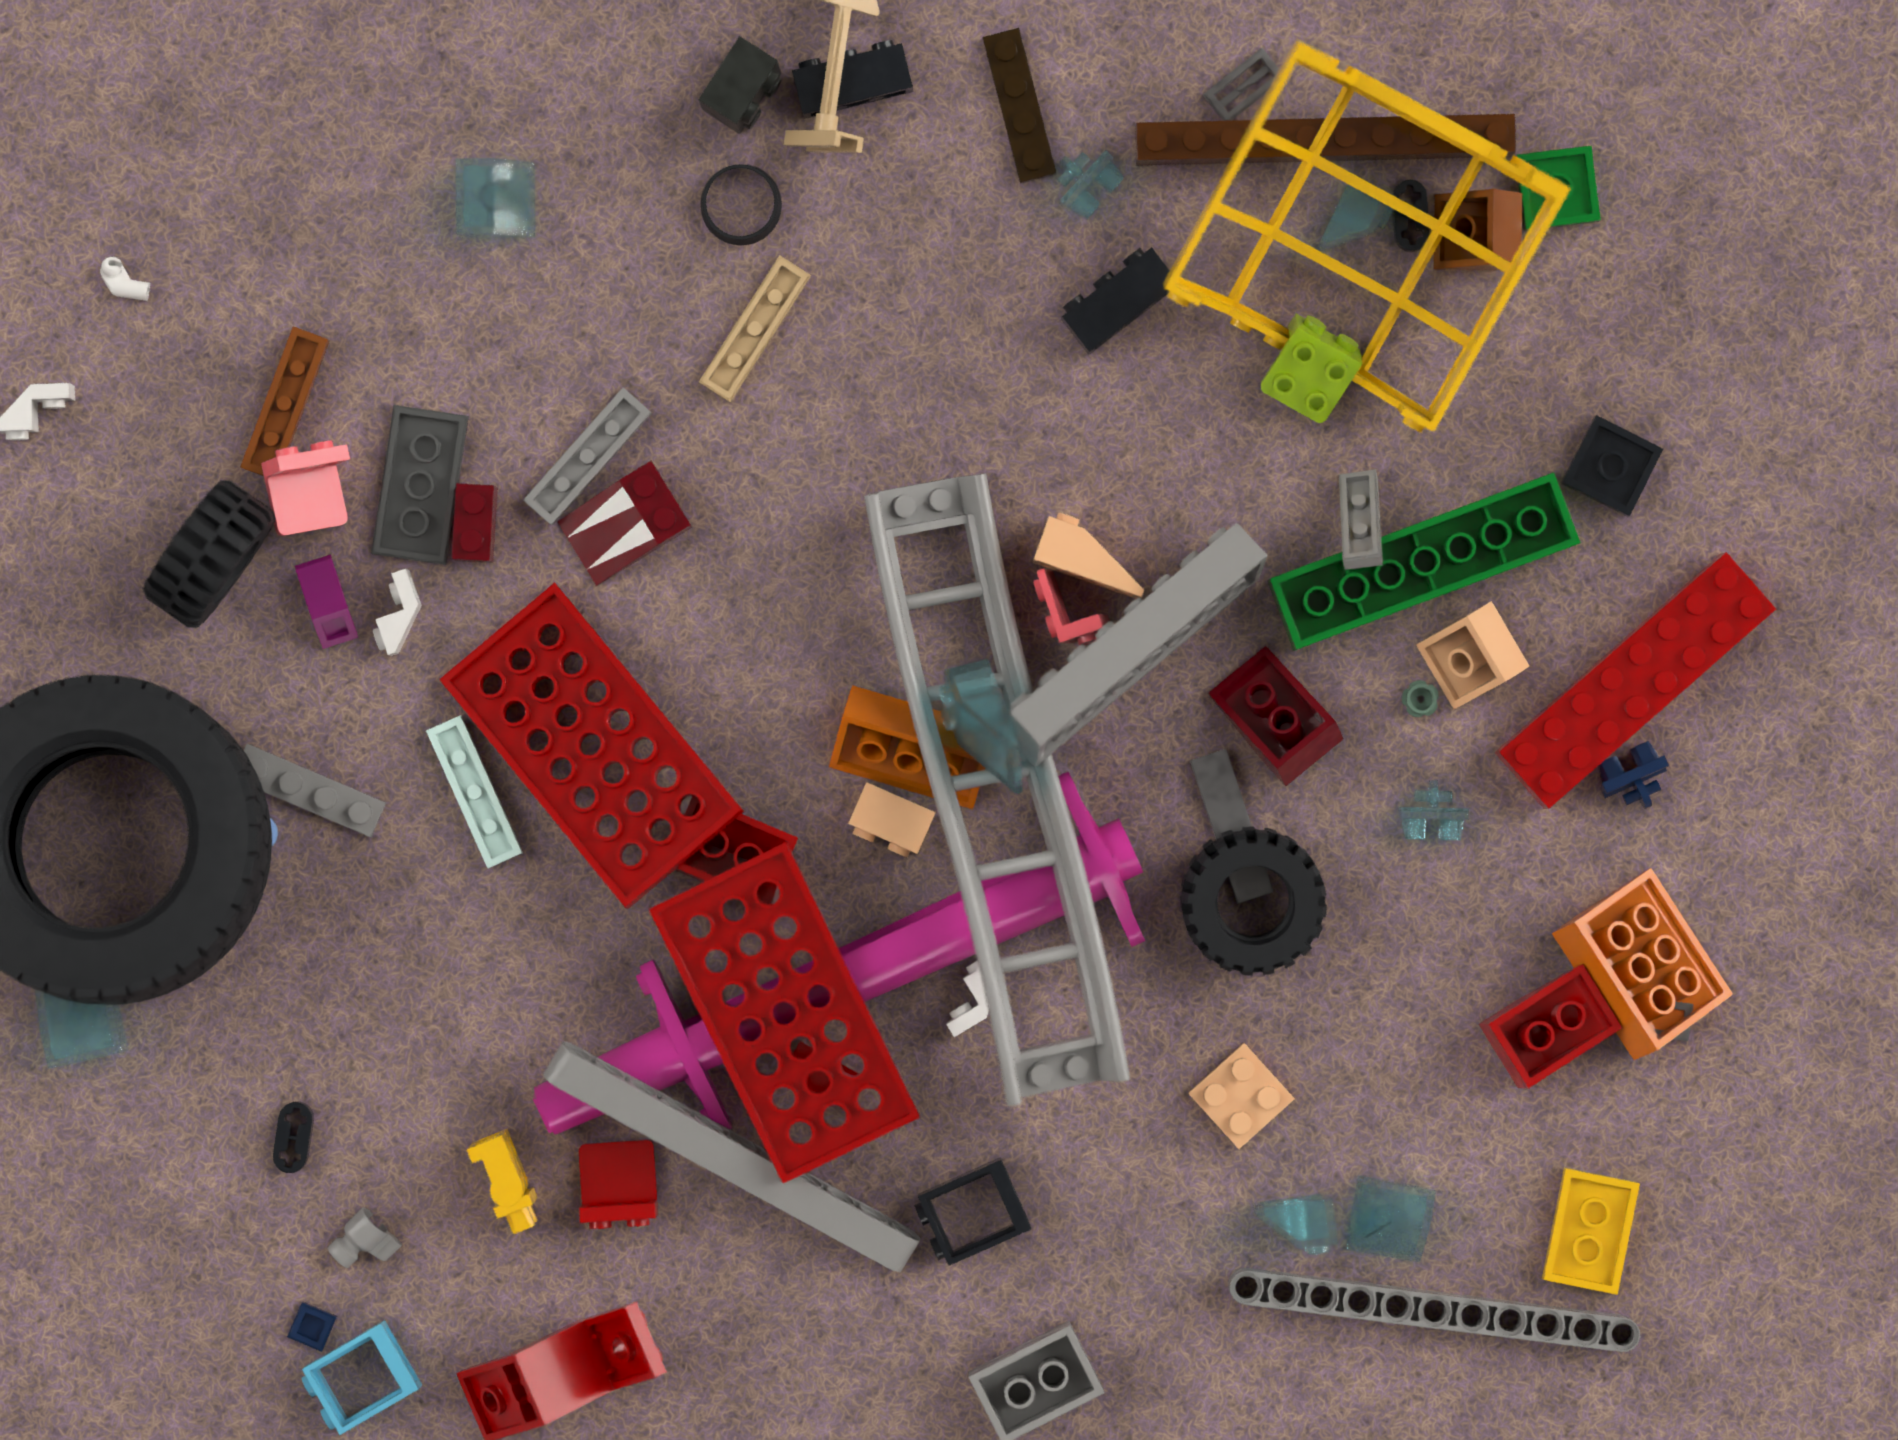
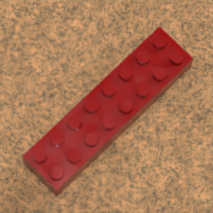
M1727 552L1718 555L1494 753L1544 809H1550L1776 610L1775 606Z

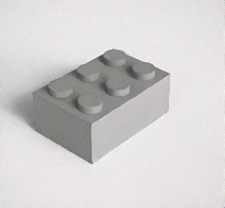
M1069 1320L968 1372V1377L1000 1440H1014L1105 1393Z

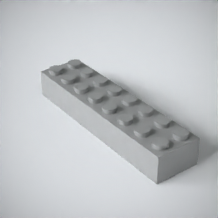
M1238 523L1228 530L1222 527L1216 531L1207 541L1209 546L1200 554L1196 550L1191 552L1180 563L1181 570L1172 577L1169 574L1161 577L1151 588L1153 591L1151 595L1145 600L1139 597L1131 602L1123 611L1125 616L1116 624L1109 621L1095 634L1096 641L1087 648L1084 645L1076 648L1066 659L1069 663L1060 671L1054 668L1046 673L1038 682L1040 687L1030 696L1025 692L1014 700L1009 707L1012 711L1007 717L1008 723L1005 735L1034 767H1037L1259 580L1268 555Z

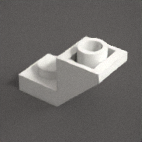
M70 383L31 384L0 417V434H6V440H28L29 432H39L38 402H42L43 409L65 408V401H75V386Z
M406 568L391 573L394 582L389 584L395 604L399 605L402 603L404 609L375 619L378 628L373 629L374 638L379 650L386 649L387 654L390 656L399 654L422 606L411 573Z
M978 961L966 967L969 974L963 977L978 1004L971 1007L970 1003L966 1002L949 1013L952 1020L948 1021L946 1025L954 1037L987 1018L988 1006Z

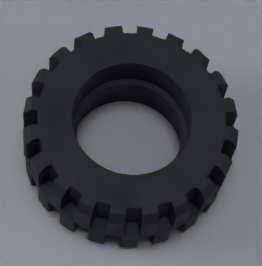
M221 480L215 484L213 489L206 494L204 499L199 502L191 515L182 524V527L172 538L157 564L153 567L143 587L146 598L187 628L200 627L229 593L263 544L264 539L268 536L276 519L272 509L232 481Z
M1251 826L1242 827L1241 831L1232 832V830L1221 833L1222 837L1215 841L1210 839L1202 846L1203 850L1200 854L1193 856L1189 862V870L1182 879L1180 907L1189 936L1209 961H1215L1219 964L1220 968L1229 972L1233 969L1240 971L1241 975L1253 976V972H1263L1264 975L1275 973L1274 969L1281 966L1287 969L1295 964L1294 959L1299 955L1305 956L1311 950L1310 944L1314 938H1319L1323 929L1321 923L1323 917H1326L1327 905L1325 903V895L1327 894L1320 872L1305 849H1302L1289 836L1278 834L1276 830L1269 828L1258 830ZM1248 866H1260L1276 873L1285 883L1289 896L1288 909L1283 920L1272 930L1260 935H1243L1232 930L1222 920L1218 910V894L1225 879L1233 872Z

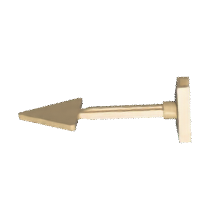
M819 0L835 6L820 113H816L814 130H786L784 145L789 147H806V151L811 153H862L864 138L837 130L839 117L836 116L851 11L869 16H878L880 13L877 0Z

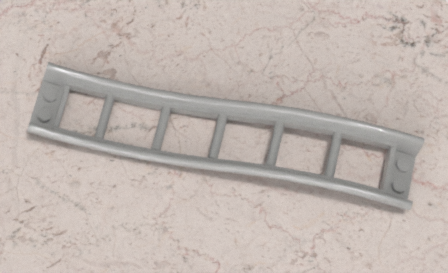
M987 474L946 478L868 493V495H864L891 635L912 721L970 927L989 1010L1007 1106L1022 1104V1097L1099 1080L1113 1082L1130 1080L1122 1030L1097 915L1052 754L1037 767H1034L1019 751L1021 762L951 776L931 706L933 701L1001 688L1009 716L1012 711L1009 707L1015 699L1025 692L1029 696L1034 692L1010 597ZM964 524L976 582L905 595L894 537ZM980 597L997 673L936 686H926L909 610ZM1026 777L1047 850L1031 855L976 865L955 791ZM1052 866L1071 942L1014 956L999 957L981 880ZM1075 958L1090 1034L1019 1050L1003 973Z

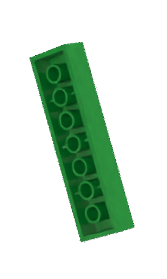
M1553 472L1382 536L1383 565L1345 570L1342 552L1270 578L1267 580L1292 649L1295 651L1570 548L1581 542Z

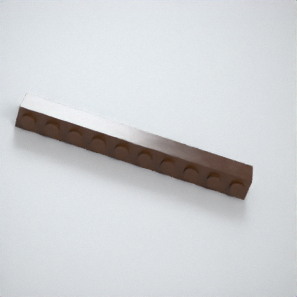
M1515 114L1443 115L1500 146V148L1508 152L1506 157H1512L1516 152ZM1400 116L1340 118L1320 154L1321 157L1329 161L1473 157ZM1325 118L1267 119L1261 128L1309 149ZM1252 120L1136 123V166L1228 164ZM1255 138L1242 163L1302 162V160Z

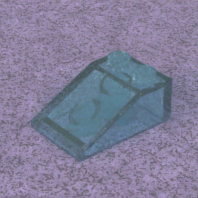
M984 659L945 669V685L940 686L939 691L944 706L941 709V716L946 731L953 730L957 744L1015 794L1023 792L1021 747L989 660Z
M35 989L39 1029L48 1069L129 1051L119 1005L84 1004L60 999Z

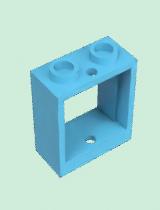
M385 1320L306 1365L302 1369L305 1376L301 1378L310 1396L314 1397L317 1395L324 1409L320 1410L326 1425L330 1430L336 1428L339 1435L419 1390L422 1386ZM372 1339L400 1388L347 1418L320 1369Z

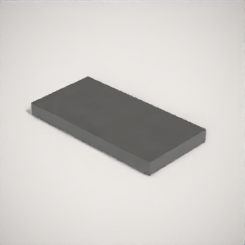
M399 405L393 406L371 554L447 565L455 511L456 483H459L469 416Z

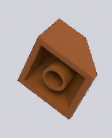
M1500 189L1468 191L1449 226L1511 262L1522 240V193ZM1452 193L1435 194L1434 218H1439ZM1444 236L1434 252L1435 270H1499Z

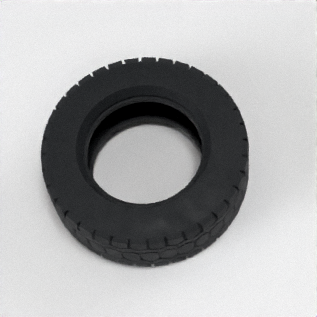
M85 675L56 680L38 686L35 690L31 689L0 708V971L23 985L60 999L91 1005H122L150 1000L185 986L211 969L233 948L252 921L263 897L264 888H266L272 852V830L268 804L262 784L248 756L231 734L209 714L169 689L148 681L118 675ZM123 755L154 764L175 787L187 818L188 845L184 864L178 878L158 904L131 921L102 928L81 927L66 923L44 906L35 894L24 868L22 835L25 821L33 802L40 791L57 774L77 762L92 757Z

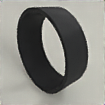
M737 164L719 170L709 179L702 192L700 208L704 223L718 239L732 245H750L764 239L773 231L781 215L782 200L776 183L766 172L755 166ZM736 168L749 169L760 174L769 183L774 196V208L769 221L759 231L746 236L730 235L720 230L710 219L706 206L707 193L713 181L722 173Z

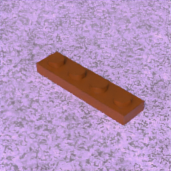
M294 326L292 327L240 468L264 476L261 463L275 458L276 450L291 446L329 345V339Z

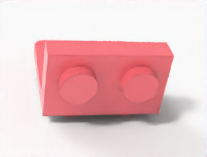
M332 440L311 444V451L299 453L297 446L275 451V458L261 463L270 507L276 518L274 526L278 535L287 536L337 527L347 522L348 517L336 466L350 460L347 445L334 447Z
M1046 568L1037 570L1039 579L1033 581L1040 602L1045 601L1047 603L1050 615L1046 616L1045 619L1051 637H1057L1060 643L1078 641L1079 645L1084 644V646L1096 641L1095 634L1110 621L1108 615L1096 614L1071 623L1054 571Z

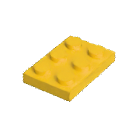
M1564 1167L1542 1279L1618 1295L1640 1183Z

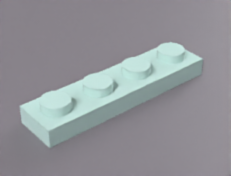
M462 715L426 730L487 868L522 854L521 846Z

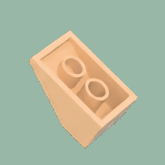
M1059 512L1056 518L1048 517L1033 563L1134 599L1142 598L1144 589L1086 529L1078 526L1079 519Z

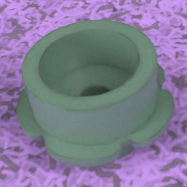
M1417 680L1412 682L1410 687L1403 691L1402 703L1406 705L1407 712L1413 717L1429 716L1438 707L1436 702L1439 694L1435 686L1427 685L1423 680ZM1419 695L1424 697V701L1422 703H1419L1417 701V697Z

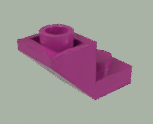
M331 554L296 565L295 570L322 649L359 638Z

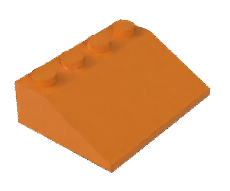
M1649 868L1590 906L1552 933L1573 967L1583 963L1622 1026V1029L1617 1031L1616 1034L1633 1060L1658 1051L1733 995L1652 868ZM1675 1003L1693 1004L1692 1013L1684 1017L1685 1010L1674 1009ZM1654 1029L1664 1030V1031L1657 1035V1033H1656V1031H1655Z

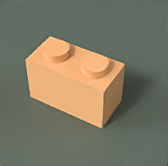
M866 782L848 824L855 827L852 834L870 842H874L876 836L890 842L887 847L888 850L908 858L910 851L918 854L936 812Z

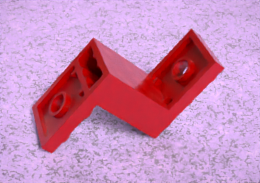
M636 1301L575 1321L508 1355L468 1367L457 1372L456 1375L484 1440H497L547 1425L613 1390L656 1378L667 1371L662 1362L661 1352L655 1346L647 1327L646 1317Z

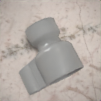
M362 1207L346 1223L344 1227L345 1235L337 1237L327 1249L339 1264L349 1268L358 1259L360 1251L368 1252L382 1261H387L402 1246V1243L383 1224L377 1228L368 1219L374 1214L367 1208Z

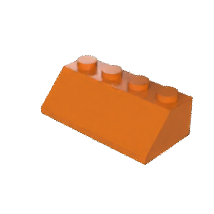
M852 685L842 715L829 768L934 798L908 701ZM932 709L950 775H962L985 770L997 728ZM980 786L955 791L959 806L973 810Z

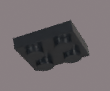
M1595 415L1561 484L1629 517L1663 448Z

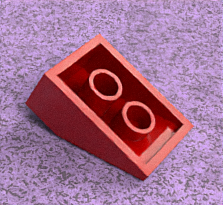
M1583 963L1514 1001L1478 1024L1517 1088L1529 1089L1622 1029V1026Z

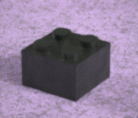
M739 36L698 99L701 109L739 134L744 127L750 130L762 112L759 110V104L763 97L771 98L782 82V79L779 78L781 74L778 60Z

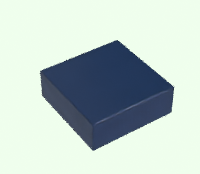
M302 1302L287 1337L322 1352L337 1316Z

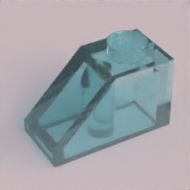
M1347 184L1316 249L1325 252L1373 235L1377 227L1385 229L1394 209Z

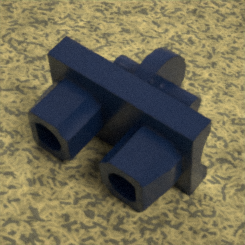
M1649 741L1630 749V754L1637 768L1624 772L1617 756L1604 760L1598 766L1600 778L1603 782L1600 789L1605 799L1633 787L1634 790L1622 795L1625 804L1629 805L1639 800L1644 809L1652 806L1649 795L1660 791L1661 787L1657 780L1646 785L1643 782L1666 772V767H1669V764L1664 755L1658 756Z

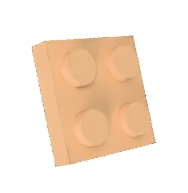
M1244 1042L1188 1092L1238 1149L1245 1145L1295 1099Z

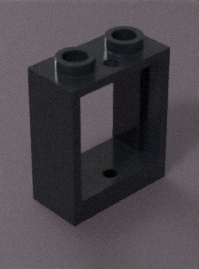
M1001 1157L918 1193L920 1203L914 1205L922 1225L930 1223L935 1237L930 1239V1243L937 1259L945 1258L948 1266L1032 1229ZM991 1174L1013 1224L953 1250L931 1200Z

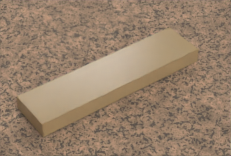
M779 255L704 372L699 383L731 403L808 283L811 275Z

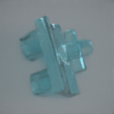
M1105 150L1084 173L1082 169L1090 161L1086 154L1082 152L1074 162L1064 156L1059 163L1064 167L1065 171L1057 181L1064 187L1073 178L1078 181L1060 199L1059 205L1066 211L1071 208L1076 214L1088 220L1101 205L1087 191L1088 188L1097 181L1111 194L1124 180V176L1112 163L1114 157Z
M1429 780L1428 790H1414V802H1428V807H1398L1397 818H1402L1404 839L1425 840L1426 819H1440L1439 840H1461L1463 821L1469 820V808H1438V802H1452V791H1439L1438 780Z

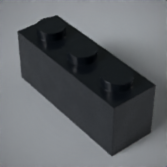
M887 40L871 45L872 51L857 54L856 49L845 51L836 111L913 92V85L902 43L894 45L893 40ZM820 58L798 63L799 69L792 70L804 119L814 117L816 113H820L827 62L821 63Z
M1152 247L1145 253L1141 248L1137 249L1123 261L1126 266L1115 276L1111 271L1107 272L1093 284L1096 290L1084 299L1079 294L1063 307L1067 313L1062 316L1061 320L1088 355L1170 292L1163 285L1170 270Z

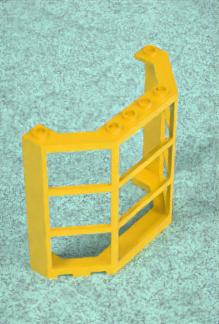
M1296 39L1163 283L1164 288L1170 291L1167 297L1184 307H1188L1190 302L1197 306L1201 303L1232 317L1230 320L1232 325L1247 333H1250L1251 329L1254 328L1265 334L1264 342L1282 350L1289 339L1288 328L1239 302L1274 239L1391 302L1361 356L1362 366L1352 381L1397 408L1399 413L1404 416L1402 423L1420 433H1422L1424 428L1434 432L1571 188L1515 155L1508 161L1505 159L1508 152L1500 148V146L1350 65L1347 66L1345 71L1337 68L1340 60ZM1296 63L1343 86L1309 149L1261 128ZM1354 92L1473 156L1438 219L1320 156ZM1255 138L1302 160L1268 223L1221 203ZM1483 163L1490 165L1546 198L1511 262L1449 226ZM1313 166L1432 229L1398 292L1279 229ZM1214 213L1262 234L1228 296L1180 277ZM1443 236L1504 272L1502 279L1470 336L1408 299ZM1402 309L1463 346L1429 409L1368 372Z

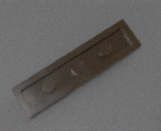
M1019 28L982 37L1020 184L1056 175V168Z

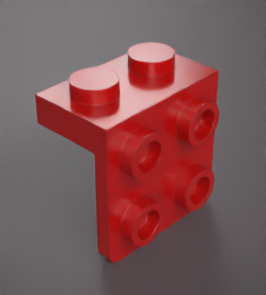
M650 1140L585 1143L581 1145L578 1151L582 1205L579 1207L580 1223H589V1229L611 1228L612 1221L627 1220L628 1227L650 1225V1219L658 1216L655 1149L653 1142Z

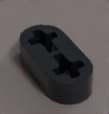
M1409 179L1402 181L1396 186L1393 195L1397 198L1405 193L1406 187H1412L1413 193L1420 195V200H1416L1413 206L1428 214L1427 193L1420 182ZM1393 209L1396 244L1406 252L1419 251L1429 236V228L1414 220L1415 231H1421L1422 237L1416 239L1415 245H1409V240L1402 238L1401 232L1407 231L1408 219L1411 218Z
M294 1101L285 1105L278 1117L273 1161L275 1166L285 1173H295L301 1170L306 1165L309 1157L314 1113L311 1107L301 1101ZM295 1108L301 1109L300 1114L307 1119L306 1123L299 1124L297 1135L291 1134L292 1122L286 1120V1115L292 1114ZM290 1139L296 1140L294 1150L295 1153L301 1154V1159L294 1161L292 1166H287L286 1159L281 1158L280 1153L281 1151L288 1150Z

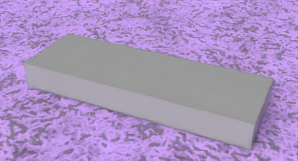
M1368 470L1339 474L1344 568L1347 570L1383 565L1377 471Z

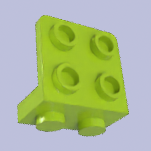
M1296 313L1288 324L1289 339L1261 381V390L1311 420L1323 423L1327 420L1362 366L1361 352L1358 349L1359 345L1350 337L1344 334H1339L1337 337L1325 330V324L1310 315L1304 318Z

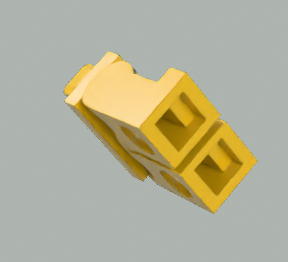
M508 1129L472 1142L466 1150L472 1163L480 1160L483 1161L492 1183L490 1194L496 1203L493 1209L497 1219L506 1216L513 1234L535 1226V1222L538 1219L532 1205L538 1197L534 1187L527 1189V1176Z

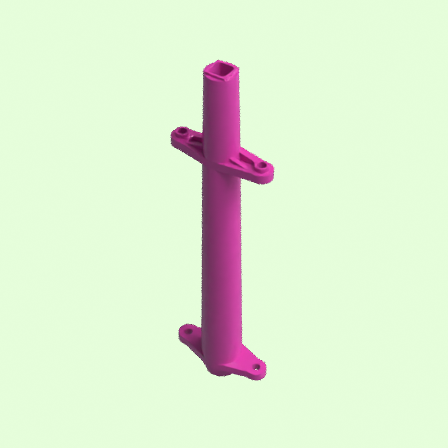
M1069 771L1058 775L1066 804L1080 835L1076 836L1093 903L1109 897L1131 947L1145 942L1133 915L1123 883L1143 873V870L1119 818L1098 827L1082 802ZM1052 866L981 881L997 945L1065 916ZM960 891L839 948L865 1002L976 954ZM653 959L640 965L642 973L636 975L643 994L645 996L651 994L654 999L660 1027L598 1056V1058L658 1091L685 1081L704 1106V1109L699 1110L700 1114L729 1130L732 1129L731 1121L708 1073L709 1069L723 1064V1061L700 1014L684 1020L656 961ZM813 960L795 968V970L802 973L809 971L813 966ZM779 976L760 986L764 989L776 987L779 982ZM816 985L809 990L808 999L812 1005L822 1007L829 1002L830 993L826 987ZM742 993L725 1002L731 1006L740 1005L744 1001L745 994ZM781 1002L775 1006L774 1016L780 1023H790L795 1019L796 1011L792 1004ZM745 1019L741 1022L739 1030L742 1037L747 1040H755L760 1036L761 1026L758 1021ZM548 1081L534 1087L533 1101L548 1133L553 1132L554 1135H557L605 1114L557 1088Z

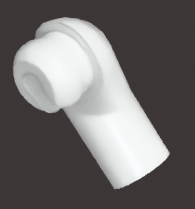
M108 257L103 260L100 274L114 296L148 301L149 282L131 280L121 260L116 257Z

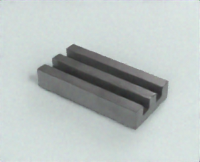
M1261 48L1205 92L1203 96L1223 121L1233 120L1268 92L1280 69L1265 50ZM1260 59L1265 65L1222 100H1217L1215 97L1217 93ZM1271 71L1274 75L1273 78L1230 112L1225 110V106Z

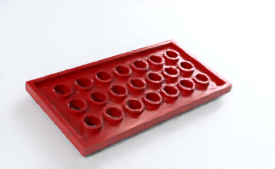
M555 582L439 679L626 909L633 906L744 812ZM547 627H557L560 631L559 640L551 646L543 645L541 641L542 632ZM519 651H528L531 655L529 666L523 670L514 669L512 665L514 655ZM571 655H580L583 659L581 670L575 674L566 673L564 669L565 660ZM491 675H498L502 680L501 689L495 694H486L483 689L484 681ZM542 679H551L554 683L553 693L547 698H538L535 693V687ZM594 683H603L606 686V695L599 702H591L587 697V691ZM514 703L523 704L525 715L522 720L516 723L509 722L506 717L507 709ZM566 707L575 708L577 711L575 723L568 727L561 726L558 721L561 710ZM618 711H626L630 717L628 726L620 731L613 730L610 724L612 716ZM538 731L546 732L548 735L547 746L543 750L533 751L529 745L531 736ZM590 735L598 736L601 742L599 750L593 755H585L581 748L583 740ZM642 739L651 740L653 744L651 755L645 759L636 758L634 755L636 743ZM559 760H568L572 767L570 775L565 779H555L552 772L555 763ZM612 764H621L624 769L623 778L617 783H608L605 779L606 769ZM664 768H673L677 774L675 783L667 788L660 787L657 782L659 772ZM591 788L595 794L593 804L587 808L578 807L576 804L577 793L581 789ZM636 792L645 793L648 800L646 807L640 812H632L628 807L630 796ZM689 796L698 797L700 801L699 811L693 816H684L681 812L682 801ZM606 817H615L618 821L616 833L609 837L602 836L599 831L600 822ZM658 821H668L671 826L669 837L663 841H656L652 837V827ZM637 845L642 851L640 861L635 865H626L622 859L624 850L628 846Z
M787 842L648 909L782 1184L921 1117ZM772 882L779 888L780 896L775 903L766 904L759 899L758 888L762 883ZM730 899L740 900L745 906L743 918L736 921L728 919L723 911L726 901ZM701 915L710 921L711 930L707 936L696 937L691 933L689 923L693 917ZM787 916L795 921L797 929L792 937L782 938L777 935L774 925L778 918ZM754 933L760 937L762 948L759 953L749 955L743 952L740 941L745 934ZM720 950L726 954L728 964L724 970L716 972L709 969L706 964V956L710 951ZM798 951L808 952L813 958L812 968L804 973L796 971L791 964V958L794 953ZM763 968H772L778 973L779 982L776 987L764 989L758 984L757 974ZM736 984L743 989L745 997L740 1005L731 1006L724 1001L723 990L726 986ZM821 985L828 989L830 1000L825 1006L817 1007L810 1003L808 992L813 986ZM788 1002L793 1005L796 1016L792 1022L780 1023L776 1020L774 1008L778 1003ZM745 1019L758 1021L761 1026L760 1036L755 1040H747L742 1037L739 1030L742 1021ZM831 1020H840L846 1025L847 1034L840 1041H832L825 1034V1025ZM799 1036L808 1038L813 1047L812 1053L804 1058L795 1056L790 1048L791 1041ZM763 1053H770L777 1058L778 1068L772 1074H763L756 1066L758 1056ZM849 1054L860 1056L864 1063L862 1072L857 1075L845 1073L841 1065L842 1059ZM814 1071L824 1072L829 1078L828 1088L822 1092L811 1090L807 1083L809 1074ZM778 1088H789L794 1093L795 1102L791 1107L782 1109L776 1106L773 1101V1094ZM867 1088L876 1090L881 1099L878 1107L872 1110L863 1108L858 1101L859 1093ZM831 1105L842 1107L846 1113V1120L840 1126H831L825 1121L824 1111ZM804 1122L810 1126L812 1136L807 1142L798 1143L791 1138L790 1127L794 1123Z

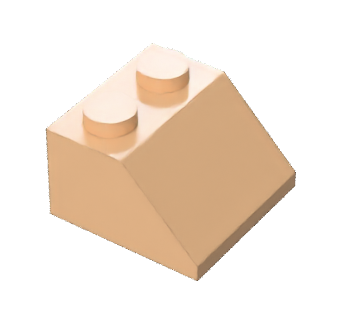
M1492 601L1416 644L1453 709L1501 685L1529 667L1528 662Z

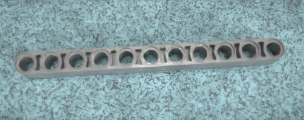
M565 1041L561 1043L543 1073L544 1078L564 1092L893 1271L901 1272L921 1240L910 1228L808 1172L782 1184L766 1149L572 1043Z
M1239 1268L1230 1275L1228 1281V1289L1233 1299L1238 1303L1250 1306L1617 1352H1628L1634 1349L1640 1340V1330L1637 1324L1621 1314L1254 1268ZM1244 1276L1252 1277L1256 1281L1255 1290L1247 1296L1238 1294L1235 1289L1236 1282ZM1281 1281H1287L1293 1285V1293L1286 1300H1278L1273 1296L1274 1286ZM1318 1286H1326L1331 1292L1330 1299L1323 1305H1316L1311 1301V1293ZM1359 1290L1366 1292L1368 1302L1364 1308L1355 1310L1349 1307L1348 1299L1353 1292ZM1394 1295L1403 1296L1405 1299V1308L1399 1314H1390L1386 1310L1387 1300ZM1431 1300L1441 1301L1443 1305L1442 1314L1435 1319H1428L1424 1315V1307ZM1474 1304L1479 1306V1319L1472 1324L1464 1323L1461 1319L1462 1310L1468 1305ZM1507 1309L1515 1310L1518 1315L1517 1323L1511 1328H1502L1499 1324L1500 1314ZM1544 1314H1551L1555 1318L1554 1328L1548 1333H1541L1537 1330V1320ZM1581 1319H1590L1593 1326L1591 1333L1584 1338L1576 1337L1574 1333L1575 1324ZM1621 1323L1628 1324L1630 1328L1629 1337L1623 1342H1614L1612 1339L1613 1328Z

